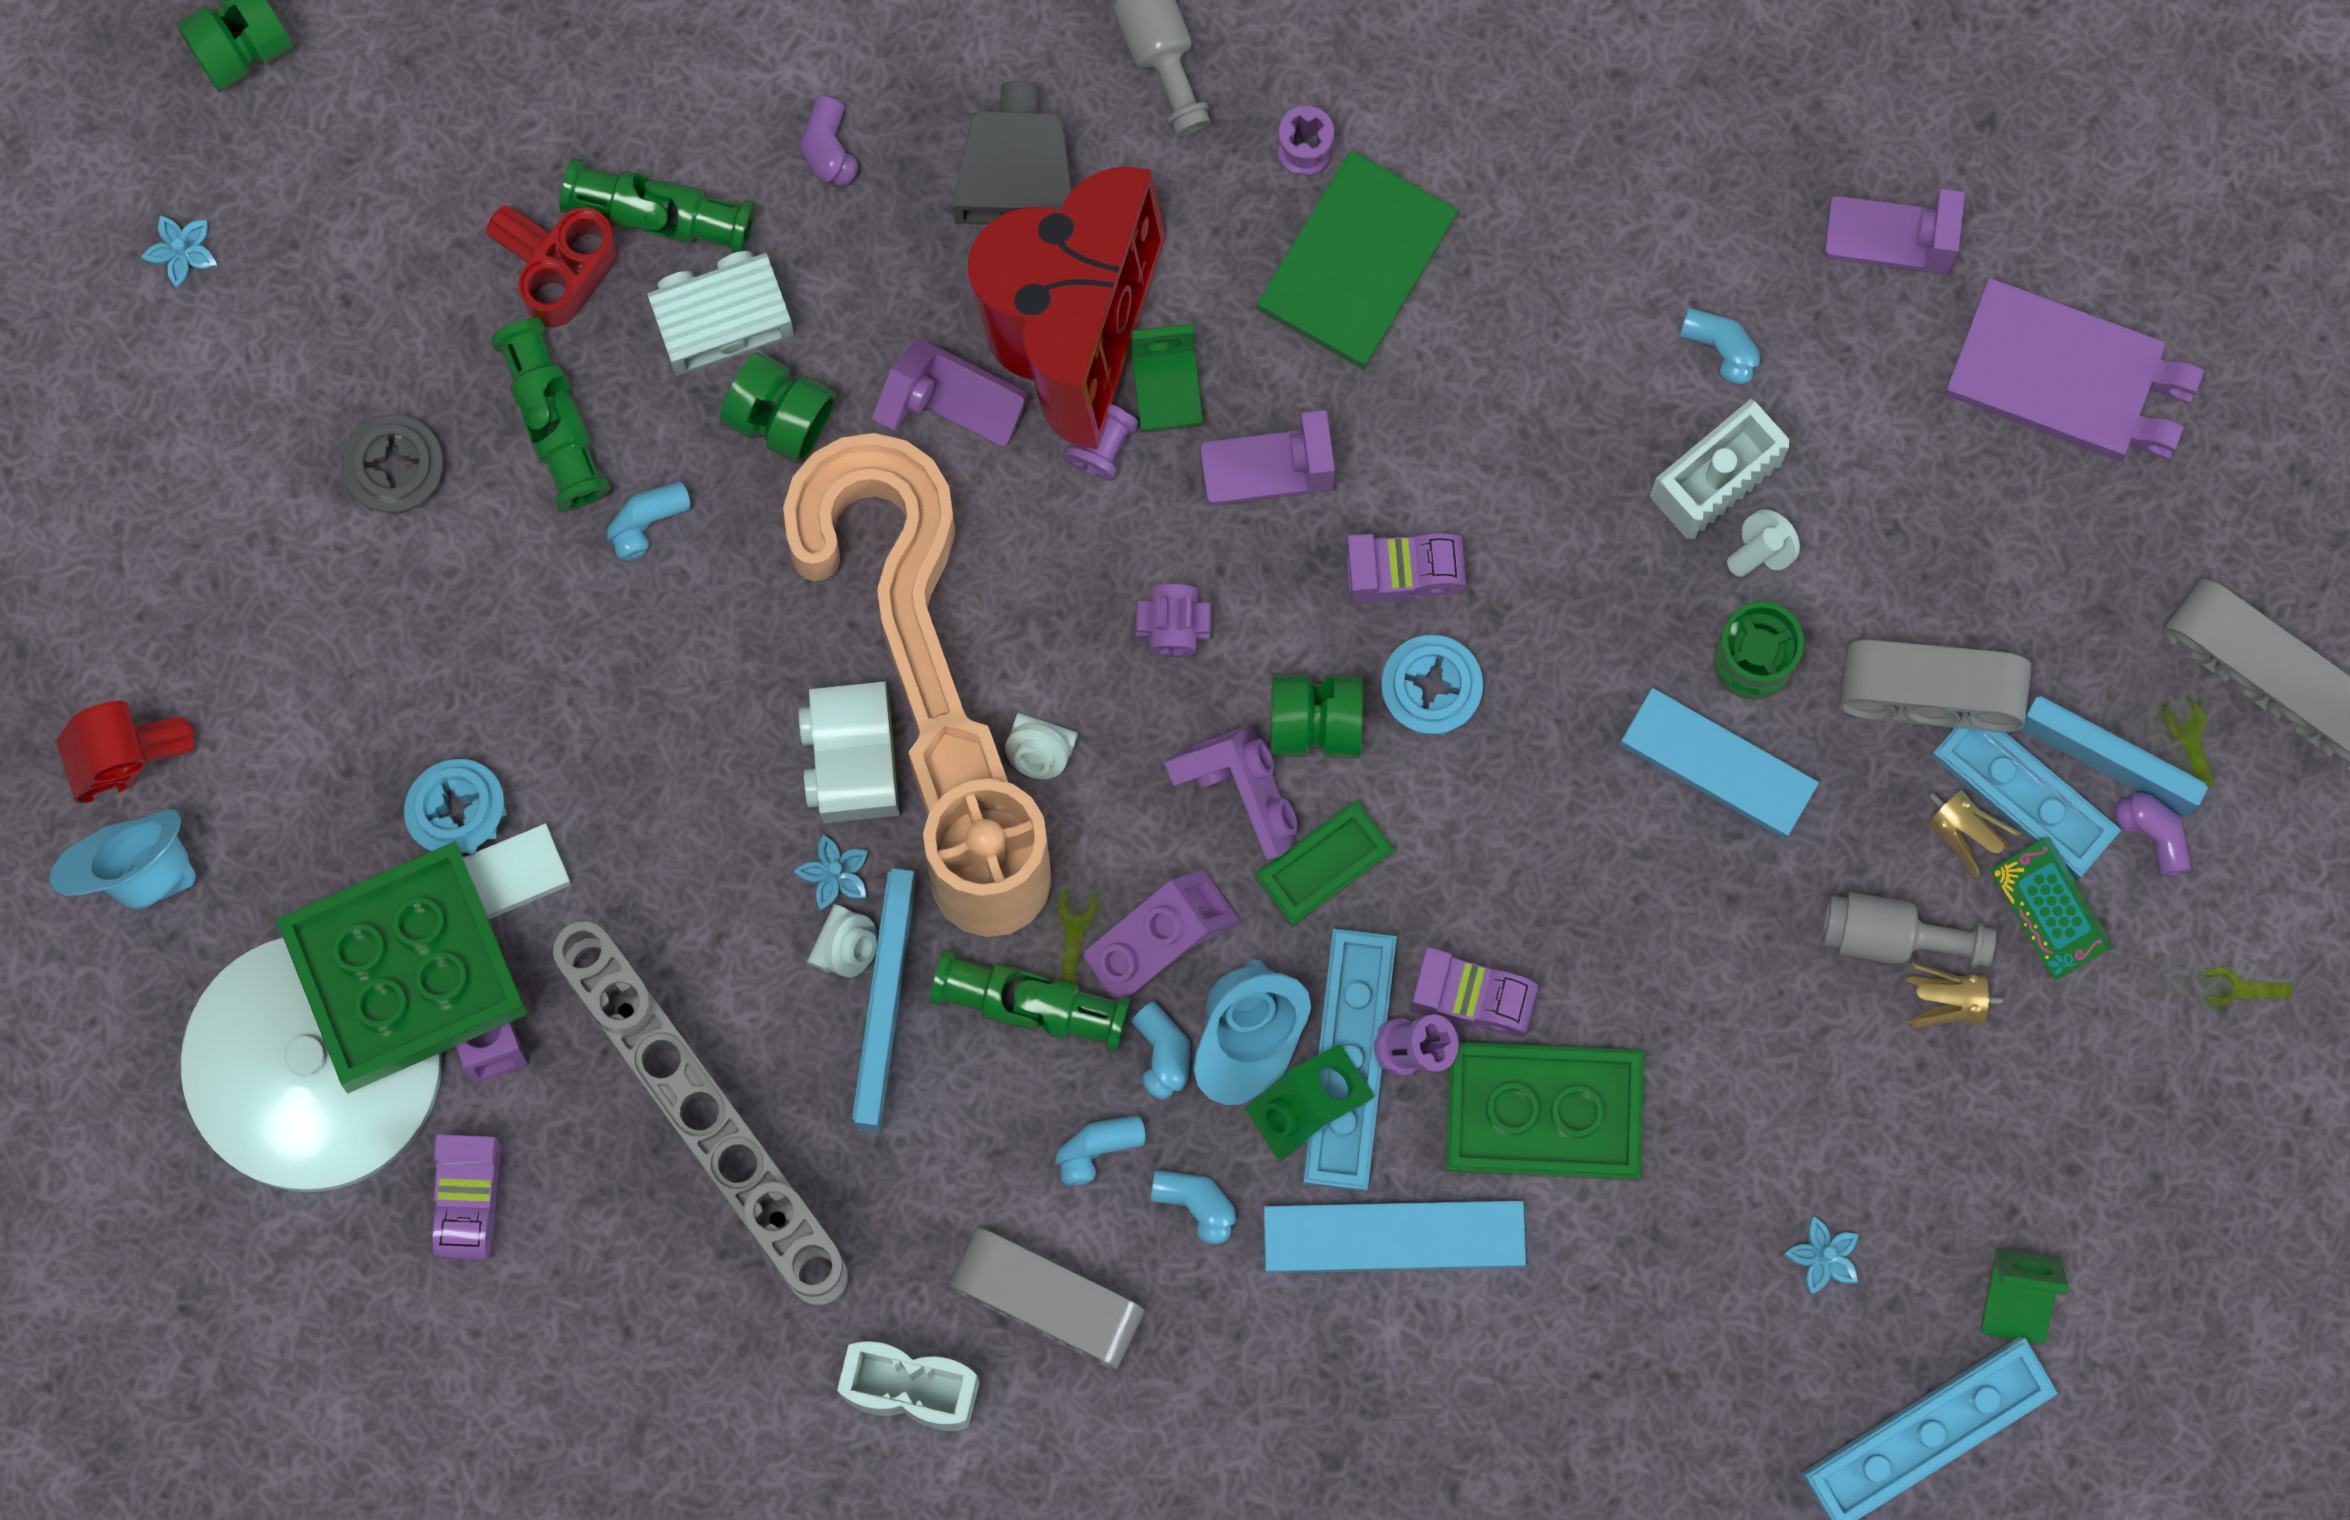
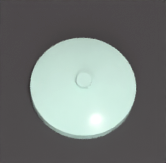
M283 937L264 943L238 957L210 983L192 1012L183 1039L181 1053V1080L187 1107L195 1125L211 1148L242 1174L271 1187L298 1192L329 1191L356 1184L380 1172L401 1156L416 1139L431 1114L437 1098L442 1071L441 1052L347 1094L340 1084Z

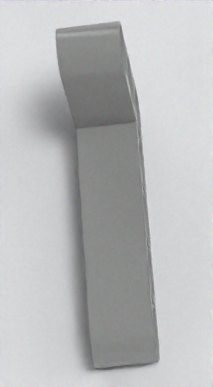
M2200 579L2163 628L2165 638L2173 645L2178 640L2193 651V654L2190 656L2223 681L2226 682L2230 677L2244 687L2246 690L2243 692V695L2276 719H2279L2281 715L2298 726L2295 730L2297 734L2331 757L2333 753H2336L2350 763V676L2227 588L2212 580Z

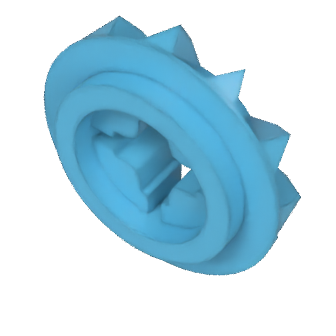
M1441 635L1418 636L1401 644L1387 660L1381 681L1382 699L1395 722L1403 724L1417 735L1439 734L1444 736L1461 725L1467 724L1476 711L1483 692L1482 672L1473 654L1454 639ZM1438 661L1442 663L1440 673H1442L1441 684L1450 687V691L1459 693V695L1450 692L1448 695L1437 694L1434 702H1430L1429 708L1424 709L1422 708L1424 700H1422V689L1413 685L1414 682L1405 680V678L1415 680V678L1426 679L1430 670H1434L1435 663Z
M451 759L437 763L425 770L414 781L408 791L404 804L406 827L413 839L425 851H434L455 841L462 853L466 852L475 855L479 845L487 839H496V828L501 817L507 816L504 806V789L496 776L487 767L478 762L467 759ZM450 790L464 805L472 803V805L464 809L465 819L463 820L464 826L459 827L457 823L455 824L449 816L441 818V816L446 815L450 811L448 804L450 798L447 793Z

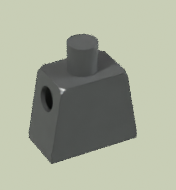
M1025 81L1005 82L1001 85L1000 112L978 111L973 113L953 197L955 224L988 225L1005 213L1027 207H1045L1061 210L1064 201L1071 192L1061 116L1056 114L1037 113V85Z

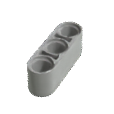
M1878 640L1854 641L1847 647L1839 708L1848 715L1868 720L1992 732L2018 731L2023 729L2025 725L2032 664L2022 656L2005 652Z
M976 1228L948 1284V1287L964 1297L969 1294L985 1303L984 1307L1022 1326L1028 1323L1043 1331V1336L1081 1355L1083 1352L1091 1354L1101 1360V1365L1113 1370L1118 1369L1146 1312L1132 1301L981 1228Z

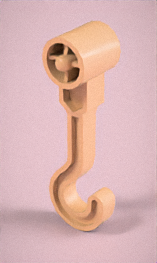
M877 433L841 437L812 453L792 477L783 506L786 536L792 561L798 573L805 579L821 581L833 576L838 570L841 561L835 533L838 517L847 506L860 499L877 497L889 500L901 508L905 514L906 521L903 531L886 558L877 591L884 637L919 735L908 753L912 774L928 817L923 831V839L933 898L944 917L964 932L984 937L1012 934L1030 924L1046 905L1052 885L1044 816L1033 798L1014 784L1008 783L989 727L966 717L927 609L931 594L947 564L956 534L949 485L934 460L906 440Z

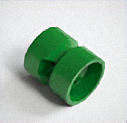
M220 0V7L216 10L204 5L175 22L191 52L218 92L248 76V65L252 61L266 65L293 48L287 33L266 0ZM242 31L241 35L236 39L231 34Z
M757 351L747 359L734 379L722 405L719 421L720 424L750 440L760 435L765 436L767 449L795 464H800L807 458L829 421L837 395L835 391L807 376L800 377L795 381L792 380L788 366ZM771 402L776 403V406L770 405Z
M1757 601L1741 606L1730 615L1714 647L1712 663L1717 679L1727 691L1742 699L1757 701L1774 696L1786 686L1803 655L1805 639L1800 623L1789 610L1777 603Z
M1273 673L1270 732L1271 755L1279 757H1306L1312 748H1319L1325 758L1360 759L1363 710L1362 676L1326 675L1321 684H1314L1308 674Z

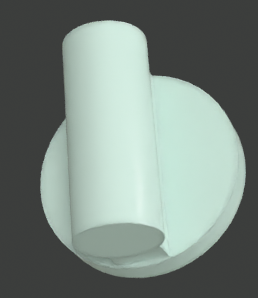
M1766 509L1758 510L1745 520L1742 526V539L1745 545L1728 557L1727 564L1730 571L1739 577L1747 575L1763 562L1772 570L1785 569L1799 555L1800 543L1798 535L1792 524L1779 513Z
M1018 713L1005 744V753L1010 764L1020 773L1035 779H1050L1056 777L1064 770L1069 756L1071 757L1079 732Z
M834 904L807 963L824 972H834L844 977L859 975L868 967L876 954L877 932L874 923L867 916L854 913Z

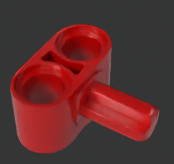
M504 205L495 211L486 227L488 237L527 263L519 276L518 290L528 315L531 318L542 319L545 327L557 328L568 324L578 314L611 270L617 258V245L608 220L600 212L591 208H577L569 211L560 219L553 230L548 233L510 206ZM585 234H595L603 239L600 247L592 253L578 254L571 250L574 241ZM548 283H558L565 287L563 296L556 302L542 304L534 299L537 290Z
M111 701L86 708L74 715L58 736L56 743L74 801L77 803H90L94 801V794L117 787L118 793L128 789L145 768L147 762L190 753L194 749V732L191 724L183 717L135 726L128 703L125 701Z

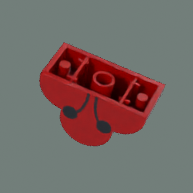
M1116 167L1097 172L1083 180L1070 192L1061 210L1045 207H1027L1005 213L990 222L979 233L970 249L967 266L970 284L993 356L1009 372L1034 381L1044 418L1055 433L1070 443L1086 448L1098 449L1108 418L1109 407L1113 402L1131 346V331L1136 330L1166 237L1152 173L1148 169Z

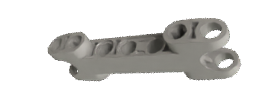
M588 921L575 922L566 926L556 937L553 945V957L573 991L755 1238L793 1293L804 1304L813 1307H826L837 1302L847 1288L848 1270L835 1244L676 1030L609 935L599 925ZM586 934L595 937V938H585V939H583V940H581V941L575 943V944L568 950V952H567V954H566V957H565V950H566L567 944H568L574 937L579 936V935H586ZM589 951L601 952L598 960L593 965L587 968L575 967L578 959L583 954ZM623 1004H628L629 1007L634 1009L633 1015L626 1019L618 1014V1009ZM661 1048H671L680 1053L681 1062L678 1069L673 1075L666 1078H656L647 1073L649 1057ZM707 1099L718 1105L719 1114L716 1122L711 1127L705 1130H693L685 1125L684 1115L687 1108L693 1102ZM739 1151L753 1154L757 1158V1167L750 1179L741 1183H733L723 1177L722 1167L729 1155ZM777 1211L786 1217L785 1223L780 1227L770 1223V1216ZM823 1259L832 1263L830 1275L825 1281L814 1285L801 1282L802 1270L809 1262Z

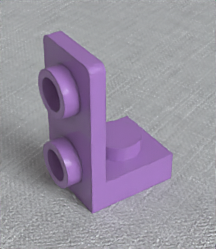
M1940 188L1931 208L1834 196L1829 207L1824 254L1829 259L1948 274L1959 252L1965 192Z
M918 337L890 368L872 419L895 430L910 411L919 414L923 408H926L1000 446H1006L1014 435L1028 399V394L1011 383Z
M1327 410L1301 413L1300 429L1296 431L1208 441L1200 446L1206 498L1208 504L1212 506L1333 491L1335 466Z
M1252 724L1186 746L1164 762L1173 786L1196 779L1198 787L1202 788L1233 775L1267 860L1282 856L1297 843L1296 815L1291 804L1285 798H1281L1272 776L1274 763L1267 744L1262 739L1257 738Z
M1202 869L1167 882L1085 950L1084 958L1114 1000L1117 1001L1121 996L1131 998L1193 946L1221 936L1235 926L1240 919L1205 870Z

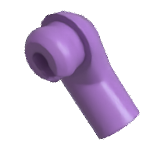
M821 95L815 99L801 139L800 150L815 177L824 183L831 181L834 185L843 187L853 181L858 170V163L855 157L851 154H845L843 146L836 138L845 105L836 99Z
M2137 792L2133 794L2132 798L2122 799L2118 802L2115 808L2118 826L2123 831L2136 832L2141 829V831L2153 839L2161 877L2186 874L2192 871L2184 826L2179 815L2151 793Z

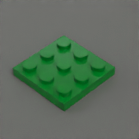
M455 841L276 919L340 1084L347 1094L528 1015L462 852Z

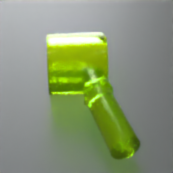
M2186 695V701L2190 706V715L2184 723L2175 724L2171 710L2165 703L2162 704L2160 719L2175 737L2181 739L2184 749L2187 750L2196 778L2207 783L2206 786L2214 784L2215 782L2202 748L2203 743L2200 737L2206 725V715L2191 697Z
M1068 890L1060 895L1058 900V920L1065 929L1063 940L1065 945L1060 981L1065 980L1076 983L1080 946L1083 943L1084 932L1089 930L1094 924L1096 900L1093 894L1090 893L1089 910L1086 914L1075 917L1065 910L1068 899Z
M2223 967L2212 968L2203 977L2204 980L2224 979L2231 986L2232 992L2225 998H2204L2206 1005L2218 1010L2230 1007L2236 999H2291L2293 993L2291 983L2238 980L2234 972Z

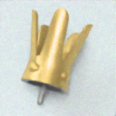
M1963 790L1956 793L1947 803H1944L1934 793H1931L1929 796L1941 809L1933 816L1927 826L1938 833L1952 847L1975 880H1979L1982 877L1973 859L1971 849L1960 831L1970 836L1990 852L1997 854L2002 852L2004 848L2010 851L2011 846L1982 818L2014 835L2022 836L2023 834L1979 810Z
M1912 961V966L1946 979L1908 976L1905 981L1918 986L1916 993L1919 998L1950 1004L1932 1008L1914 1018L1906 1019L1905 1023L1911 1024L1912 1029L1956 1021L1963 1022L1964 1024L1984 1025L1988 1004H2002L2003 1002L2002 998L1989 997L1986 975L1956 976Z

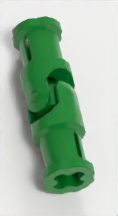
M572 158L567 166L559 199L561 213L567 214L569 211L577 208H591L600 212L604 217L610 218V223L614 226L622 228L639 227L644 232L691 244L694 239L730 247L732 254L745 251L755 215V203L752 201L744 200L741 205L706 197L703 189L663 180H649L645 176L626 170L620 175L584 167L583 160ZM677 207L678 223L671 224L669 220L672 210Z
M527 318L499 329L492 335L493 339L491 342L495 351L503 353L513 378L509 388L517 407H520L524 425L540 463L547 464L559 493L555 500L558 510L562 512L573 511L603 499L609 494L610 487L607 479L599 478L587 449L592 442L578 407L570 395V387L562 367L554 365L542 337L546 330L543 320L540 318Z
M944 949L936 969L929 1004L940 1006L945 1001L979 1010L984 1019L1023 1029H1037L1042 1026L1049 1036L1064 1040L1069 1034L1106 1044L1108 1052L1117 1054L1131 998L1121 996L1116 1001L1081 992L1079 985L1065 980L1052 983L1040 974L1001 963H996L993 968L957 959L955 958L954 951ZM1021 982L1014 994V1011L1010 1013L1002 1005V999L1011 985Z

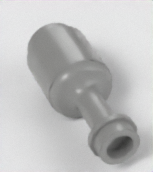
M1116 0L1112 9L1134 63L1141 69L1154 68L1159 73L1174 111L1167 118L1169 126L1174 127L1178 137L1186 136L1211 124L1208 115L1209 106L1206 102L1197 103L1181 64V57L1189 52L1192 40L1176 0Z
M1847 892L1845 897L1830 895L1822 931V946L1836 948L1837 955L1895 965L1908 963L1911 954L1916 950L1922 949L1968 957V965L1971 968H1977L1978 965L1990 967L1996 944V929L1985 928L1984 924L1976 923L1972 932L1928 925L1919 920L1917 907L1908 901Z

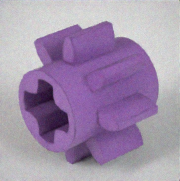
M1183 584L1156 585L1150 589V602H1136V638H1149L1150 653L1166 657L1190 656L1196 653L1197 639L1210 640L1211 603H1198L1197 588Z

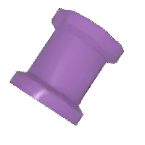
M1305 105L1289 110L1281 119L1278 128V159L1282 166L1291 174L1316 175L1322 172L1330 162V151L1334 140V125L1329 115L1320 108ZM1300 134L1305 140L1316 136V147L1312 149L1305 142L1296 147L1294 145L1295 135Z
M1110 404L1108 418L1098 449L1074 444V446L1065 448L1062 459L1073 467L1106 481H1112L1117 473V469L1113 464L1127 434L1135 433L1139 422L1134 416Z
M1430 1014L1420 1016L1412 1023L1406 1018L1387 1020L1380 1025L1373 1046L1375 1057L1380 1067L1388 1070L1395 1076L1412 1074L1417 1069L1428 1073L1446 1070L1453 1064L1457 1056L1459 1043L1457 1032L1452 1023L1444 1016ZM1438 1035L1440 1037L1438 1041L1425 1042L1427 1036ZM1407 1049L1406 1054L1394 1055L1392 1053V1050Z

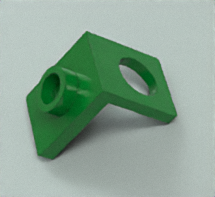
M1194 324L1131 331V356L1140 430L1142 433L1200 427L1203 425L1194 351ZM1172 339L1168 341L1154 342L1158 340Z
M1337 1044L1286 1072L1247 1105L1245 1110L1276 1158L1282 1161L1292 1155L1328 1124L1371 1101L1374 1098V1094L1343 1047ZM1329 1068L1335 1070L1344 1078L1348 1087L1346 1099H1335L1324 1091L1319 1079L1321 1069Z
M1996 1248L1981 1322L1982 1334L2015 1339L2020 1336L2024 1337L2028 1342L2046 1343L2056 1293L2066 1294L2068 1289V1281L2061 1258Z

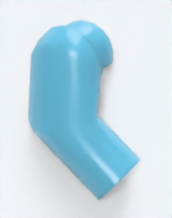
M1688 307L1680 337L1714 346L1724 358L1720 369L1722 378L1736 384L1748 383L1753 377V368L1760 365V351L1743 326L1736 320Z
M677 481L630 497L607 529L608 544L614 545L616 556L619 559L629 561L645 554L649 542L643 532L652 522L689 511L690 500L684 484Z
M1154 1000L1141 1009L1132 1018L1131 1023L1153 1046L1152 1068L1143 1074V1085L1153 1097L1167 1099L1174 1091L1182 1090L1189 1080L1191 1043L1181 1029Z
M1138 1115L1093 1122L1083 1127L1057 1151L1055 1166L1060 1167V1177L1063 1184L1072 1187L1092 1181L1095 1178L1096 1170L1091 1159L1103 1153L1143 1147L1145 1143V1129L1141 1118Z
M1155 1170L1151 1202L1186 1206L1198 1221L1197 1236L1206 1243L1221 1244L1228 1240L1231 1235V1225L1236 1222L1235 1210L1212 1179L1199 1175Z

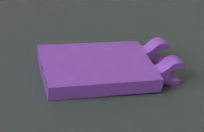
M1988 278L1944 395L2118 461L2123 460L2128 446L2169 460L2172 452L2176 450L2184 427L2166 419L2140 416L2147 394L2150 389L2190 404L2193 395L2198 390L2204 370L2185 362L2161 360L2167 342Z

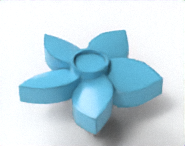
M160 216L158 232L164 243L151 246L141 256L142 260L154 265L168 263V276L176 289L187 279L190 270L189 264L197 269H209L217 266L210 251L201 246L207 237V220L193 221L187 224L183 231H181L173 220Z
M823 835L818 845V859L820 862L805 863L794 870L793 874L804 882L819 883L816 891V903L820 912L834 903L838 892L850 899H866L864 884L855 873L863 867L868 851L851 849L844 852L840 857L836 844Z
M1813 1216L1807 1229L1810 1245H1796L1783 1254L1784 1257L1796 1265L1810 1266L1805 1274V1285L1809 1296L1825 1287L1830 1278L1840 1283H1858L1854 1265L1849 1259L1844 1257L1854 1249L1859 1234L1844 1232L1831 1239L1827 1227Z

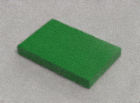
M1350 149L1257 302L1256 310L1360 369L1365 370L1455 221L1458 209Z
M1458 1042L1457 1056L1449 1067L1445 1172L1639 1181L1641 1179L1644 1050Z

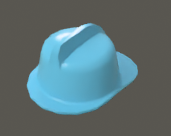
M165 809L143 818L103 827L71 846L60 855L52 867L49 881L55 892L65 896L84 895L102 891L123 906L138 910L191 887L196 876L189 863L187 851L177 836L181 817L176 810Z
M1250 958L1244 967L1232 970L1219 978L1210 989L1205 1005L1207 1024L1196 1050L1193 1067L1197 1086L1210 1100L1223 1105H1242L1263 1093L1282 1077L1289 1066L1311 1010L1307 989L1297 979L1270 971L1262 961Z

